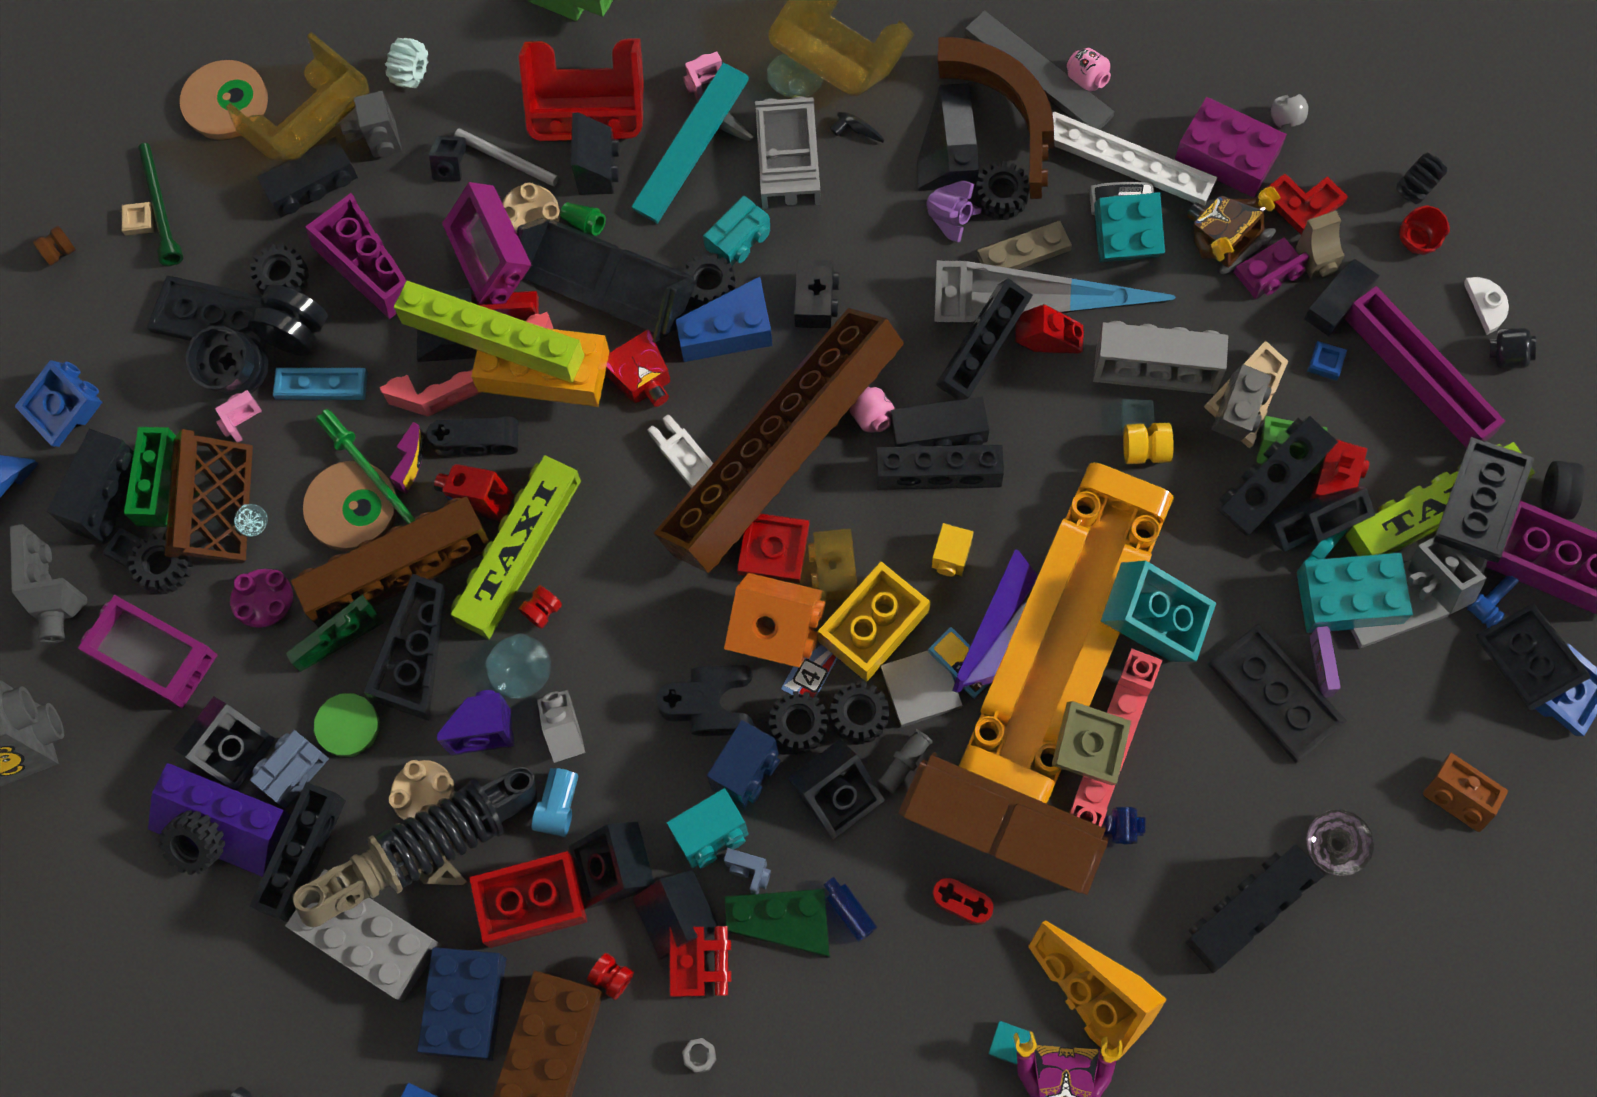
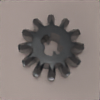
M1429 152L1425 153L1400 179L1396 190L1407 201L1419 204L1446 175L1447 167L1437 156H1433Z

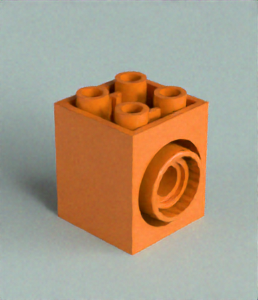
M748 573L736 587L724 649L800 668L805 658L810 659L812 650L815 651L818 642V632L814 631V628H817L819 620H822L826 602L821 601L822 590Z

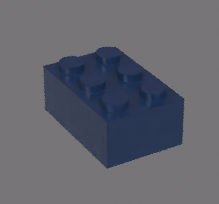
M433 947L417 1052L431 1056L493 1061L506 957L500 953Z

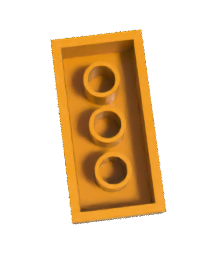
M549 329L580 340L585 356L573 383L479 350L476 353L471 377L478 392L599 407L610 352L605 335Z

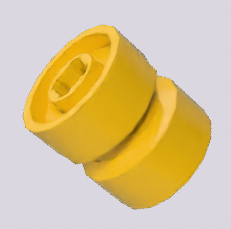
M1151 423L1149 428H1146L1144 424H1125L1123 451L1126 464H1142L1147 459H1150L1152 463L1171 462L1173 458V432L1171 424Z

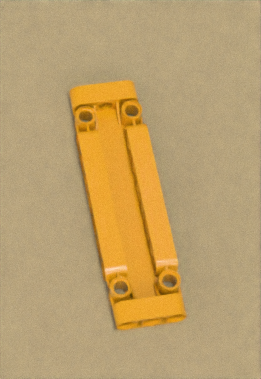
M1093 462L1088 465L1067 516L1063 518L986 695L980 710L981 715L960 761V767L1044 803H1048L1061 768L1044 765L1040 757L1043 754H1052L1054 756L1066 703L1074 701L1086 706L1091 704L1120 634L1117 630L1101 622L1121 562L1150 561L1151 552L1174 499V496L1169 491L1100 463ZM1087 506L1091 509L1092 513L1082 514L1078 511L1077 507ZM1144 529L1150 533L1151 537L1141 538L1136 533V530ZM984 728H990L995 731L997 738L987 741L980 736L979 732Z

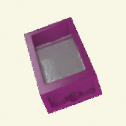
M468 182L442 225L478 303L503 304L507 302L531 267V262L493 185Z
M116 595L102 607L99 618L93 627L84 633L81 644L78 647L79 650L90 658L183 709L218 656L205 644Z

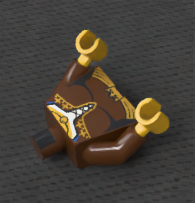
M1272 186L1267 187L1259 193L1258 197L1252 199H1230L1220 196L1208 208L1197 202L1190 207L1187 217L1195 222L1194 243L1201 258L1217 259L1229 268L1264 231L1263 210L1272 211L1275 207L1273 202L1281 198L1275 188Z

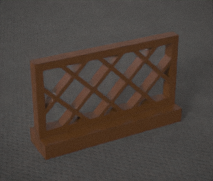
M180 430L173 439L165 556L178 558L179 555H187L244 563L246 561L247 532L239 528L238 534L235 531L239 527L238 523L232 527L222 516L221 512L231 505L238 514L249 510L253 445L196 436L194 431ZM197 445L208 447L215 457L205 464L196 454ZM230 451L244 453L243 464L237 469L224 456ZM217 460L230 472L220 481L208 468ZM201 472L213 483V486L204 493L194 483L195 476ZM231 477H234L242 486L241 493L236 497H233L223 485ZM216 488L228 501L218 510L206 497ZM193 493L197 496V498H195L194 500ZM240 498H241V505L237 502V500H239ZM198 501H201L212 513L202 522L192 512L193 505ZM243 512L246 518L240 515V520L248 521L247 515L249 516V512ZM214 517L226 530L217 539L204 526ZM242 521L239 522L240 526H244L248 523ZM191 522L195 525V527L192 528V529H191ZM197 530L210 543L203 549L190 547V535ZM230 534L238 544V552H226L219 544V541Z

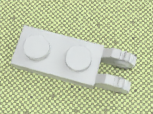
M667 415L663 418L667 429L673 434L671 438L666 440L654 426H651L647 431L660 447V451L687 484L693 488L713 463L684 428L681 429L673 418Z

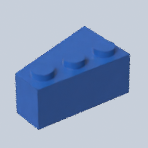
M760 277L676 319L684 362L773 346L771 327Z

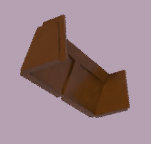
M935 752L931 754L929 761L923 759L920 762L898 812L899 815L1072 891L1088 895L1108 844V838L1103 836L1106 830L1105 824L1102 827L938 758Z

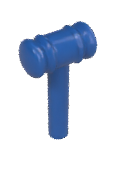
M1506 576L1486 597H1484V594H1479L1474 603L1466 606L1467 611L1476 616L1482 624H1486L1487 628L1498 624L1504 620L1505 613L1499 611V608L1495 605L1519 580L1513 576Z

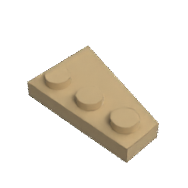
M1267 341L1244 363L1249 367L1271 375L1268 387L1272 388L1266 404H1261L1258 414L1262 415V419L1256 432H1250L1241 440L1248 448L1254 445L1257 437L1256 434L1267 414L1269 403L1288 364V360ZM1229 380L1204 406L1215 418Z

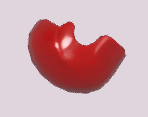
M1429 205L1415 208L1403 219L1399 230L1400 240L1410 252L1426 255L1435 252L1436 249L1442 246L1445 237L1450 232V226L1447 216L1440 209Z

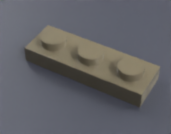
M1057 221L977 250V257L981 264L1018 270L1071 251L1072 244L1061 221Z

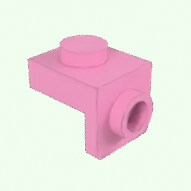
M717 51L701 55L697 59L685 63L687 75L683 76V80L688 92H694L697 101L703 95L701 85L712 81L722 65V60Z
M246 390L243 393L231 396L227 402L215 408L221 418L216 422L226 437L232 435L238 443L243 439L235 426L255 416L262 410L249 391Z

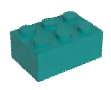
M1402 553L1307 560L1303 562L1297 571L1306 633H1313L1316 627L1328 626L1330 631L1351 630L1353 628L1404 624L1413 615Z
M1146 560L1121 562L1101 622L1171 662H1197L1216 602Z

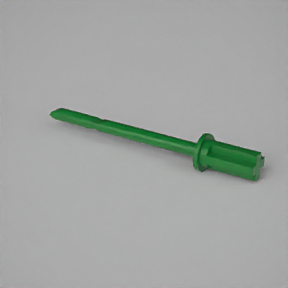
M328 409L323 410L322 414L316 417V421L333 440L334 448L338 451L346 449L406 523L414 522V516L354 446L353 442L356 438L354 432L348 431L332 411Z

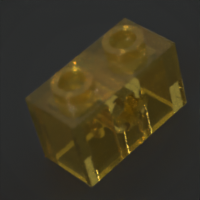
M851 528L813 532L814 543H808L810 562H816L817 573H811L812 588L822 590L821 601L847 599L858 587ZM835 561L836 569L830 570L829 562Z

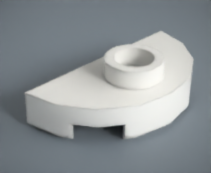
M1480 277L1466 278L1464 281L1465 288L1486 335L1496 331L1507 318L1509 310L1507 296L1501 287L1491 280Z

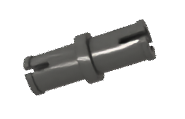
M915 729L913 735L901 751L894 753L893 762L877 782L894 794L910 771H915L917 768L916 762L933 741L926 734Z

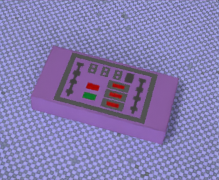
M1328 626L1316 627L1309 637L1319 690L1326 698L1333 697L1341 686L1330 629Z

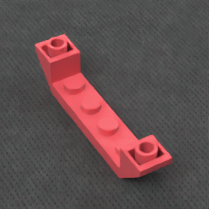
M547 312L541 315H532L525 320L543 328L554 329ZM473 369L468 372H459L444 383L430 385L419 394H417L408 375L395 377L389 380L386 385L380 387L389 405L428 417L481 393L478 392L471 377Z
M1132 648L1107 710L1109 714L1131 721L1121 769L1148 695L1153 688L1162 663L1161 659ZM1083 776L1069 813L1102 826L1115 785H1109Z

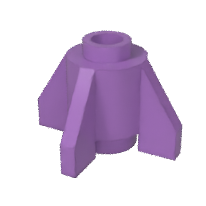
M959 181L938 188L927 199L929 216L933 218L945 236L950 240L961 242L964 227L959 226V224H966L971 214H981L982 208L972 205L967 200L971 199L973 183Z

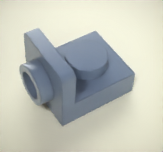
M727 848L724 863L726 867H730L729 872L748 878L749 873L754 874L750 887L751 894H759L760 888L766 889L771 870L766 869V859Z

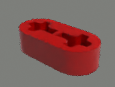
M943 878L934 886L933 901L942 910L975 925H982L991 918L994 909L993 902L986 894L952 878ZM948 886H952L954 888L953 894L961 898V902L951 898L947 903L943 902L942 894L938 892L939 889L946 890ZM978 900L984 902L983 909L987 911V914L980 913L978 918L972 915L973 909L965 905V901L976 904Z

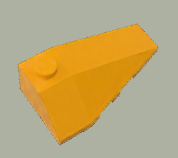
M1046 920L1041 923L1028 946L1050 980L1057 982L1068 997L1065 1002L1071 1010L1076 1009L1087 1025L1084 1027V1030L1090 1039L1101 1048V1040L1107 1036L1108 1049L1117 1048L1118 1041L1121 1040V1057L1152 1024L1167 1000L1139 975Z

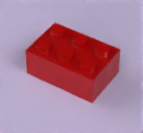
M568 851L469 877L482 941L489 948L587 922L574 859Z

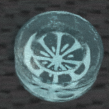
M246 504L235 515V527L243 535H259L267 526V513L259 505Z

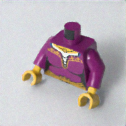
M1031 1031L1029 1032L1030 1040L1027 1043H1020L1018 1033L1014 1034L1013 1039L1017 1049L1018 1076L1031 1097H1101L1112 1080L1116 1060L1122 1055V1041H1118L1117 1048L1108 1049L1107 1036L1101 1040L1102 1054L1100 1055V1049L1037 1045Z

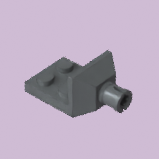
M23 524L10 526L12 593L26 611L37 619L39 626L38 641L48 644L62 642L65 640L64 619L74 617L87 604V597L64 578H51L48 563L52 561V552L48 544Z

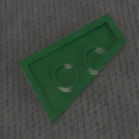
M362 594L304 640L296 643L286 655L292 665L302 672L383 624V621Z
M824 889L725 896L728 932L830 958Z

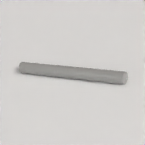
M460 128L454 134V137H465L467 145L553 187L559 180V176Z

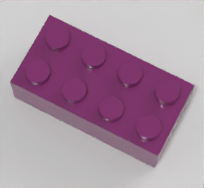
M1520 500L1499 562L1495 563L1488 560L1486 567L1503 575L1513 576L1524 584L1597 614V532Z

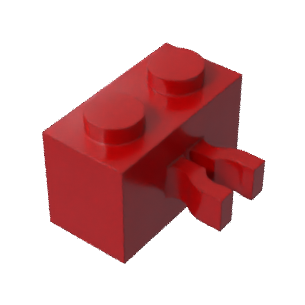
M1337 440L1338 443L1324 457L1323 463L1316 475L1310 499L1358 487L1360 478L1364 479L1368 471L1370 461L1365 460L1368 448Z

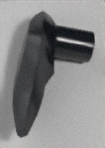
M838 112L837 116L839 119L830 127L831 131L837 136L848 126L856 133L864 134L882 143L885 141L873 127L850 113Z

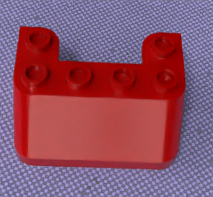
M622 39L614 45L612 51L613 68L556 69L555 53L549 44L542 41L524 42L519 53V65L528 134L539 141L572 140V113L578 112L612 127L614 139L636 137L643 125L644 80L641 39Z

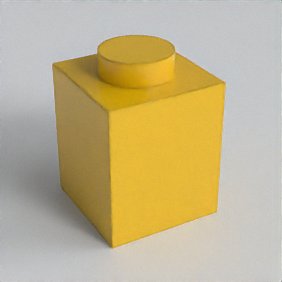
M943 523L933 555L932 568L937 569L938 573L945 576L953 577L955 574L962 576L974 531Z

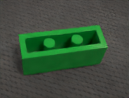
M138 427L124 514L138 527H167L173 439L176 437L169 427Z

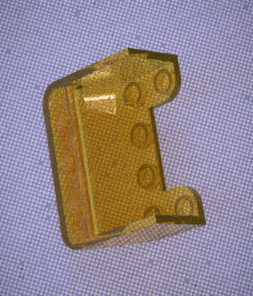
M788 0L769 30L770 43L777 50L849 96L863 94L888 76L914 36L907 25L899 20L897 24L885 27L875 43H872L830 16L839 0Z
M312 32L307 37L314 59L305 67L304 75L308 84L317 91L276 127L262 115L246 117L231 103L226 106L236 131L271 160H295L300 158L356 108L354 97L369 94L366 77Z

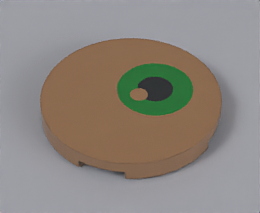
M220 60L202 66L187 79L180 95V108L187 123L205 137L216 140L232 139L248 132L247 129L260 116L264 115L268 103L267 89L260 75L249 65L235 60Z
M356 461L337 463L323 470L309 485L303 502V515L309 530L322 544L339 551H353L364 541L376 540L386 535L393 525L397 514L396 509ZM371 465L396 495L389 478L380 469Z

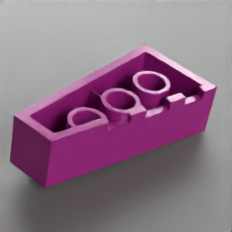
M350 193L305 226L311 247L386 317L391 319L397 314L394 305L407 280L390 253L388 254L378 234L371 227L368 218L361 211L355 197Z

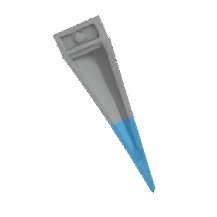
M937 260L934 322H974L997 285L1007 278L1033 295L1024 311L1043 304L1059 312L1167 301L1174 300L1176 297L1171 294L969 261Z

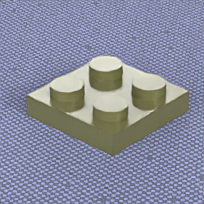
M1074 701L1067 702L1052 766L1109 785H1116L1131 721Z

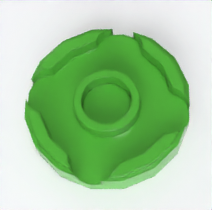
M354 693L339 694L328 699L319 708L314 719V733L318 743L328 753L340 758L355 757L366 748L369 749L374 744L379 733L380 719L375 707L366 698Z

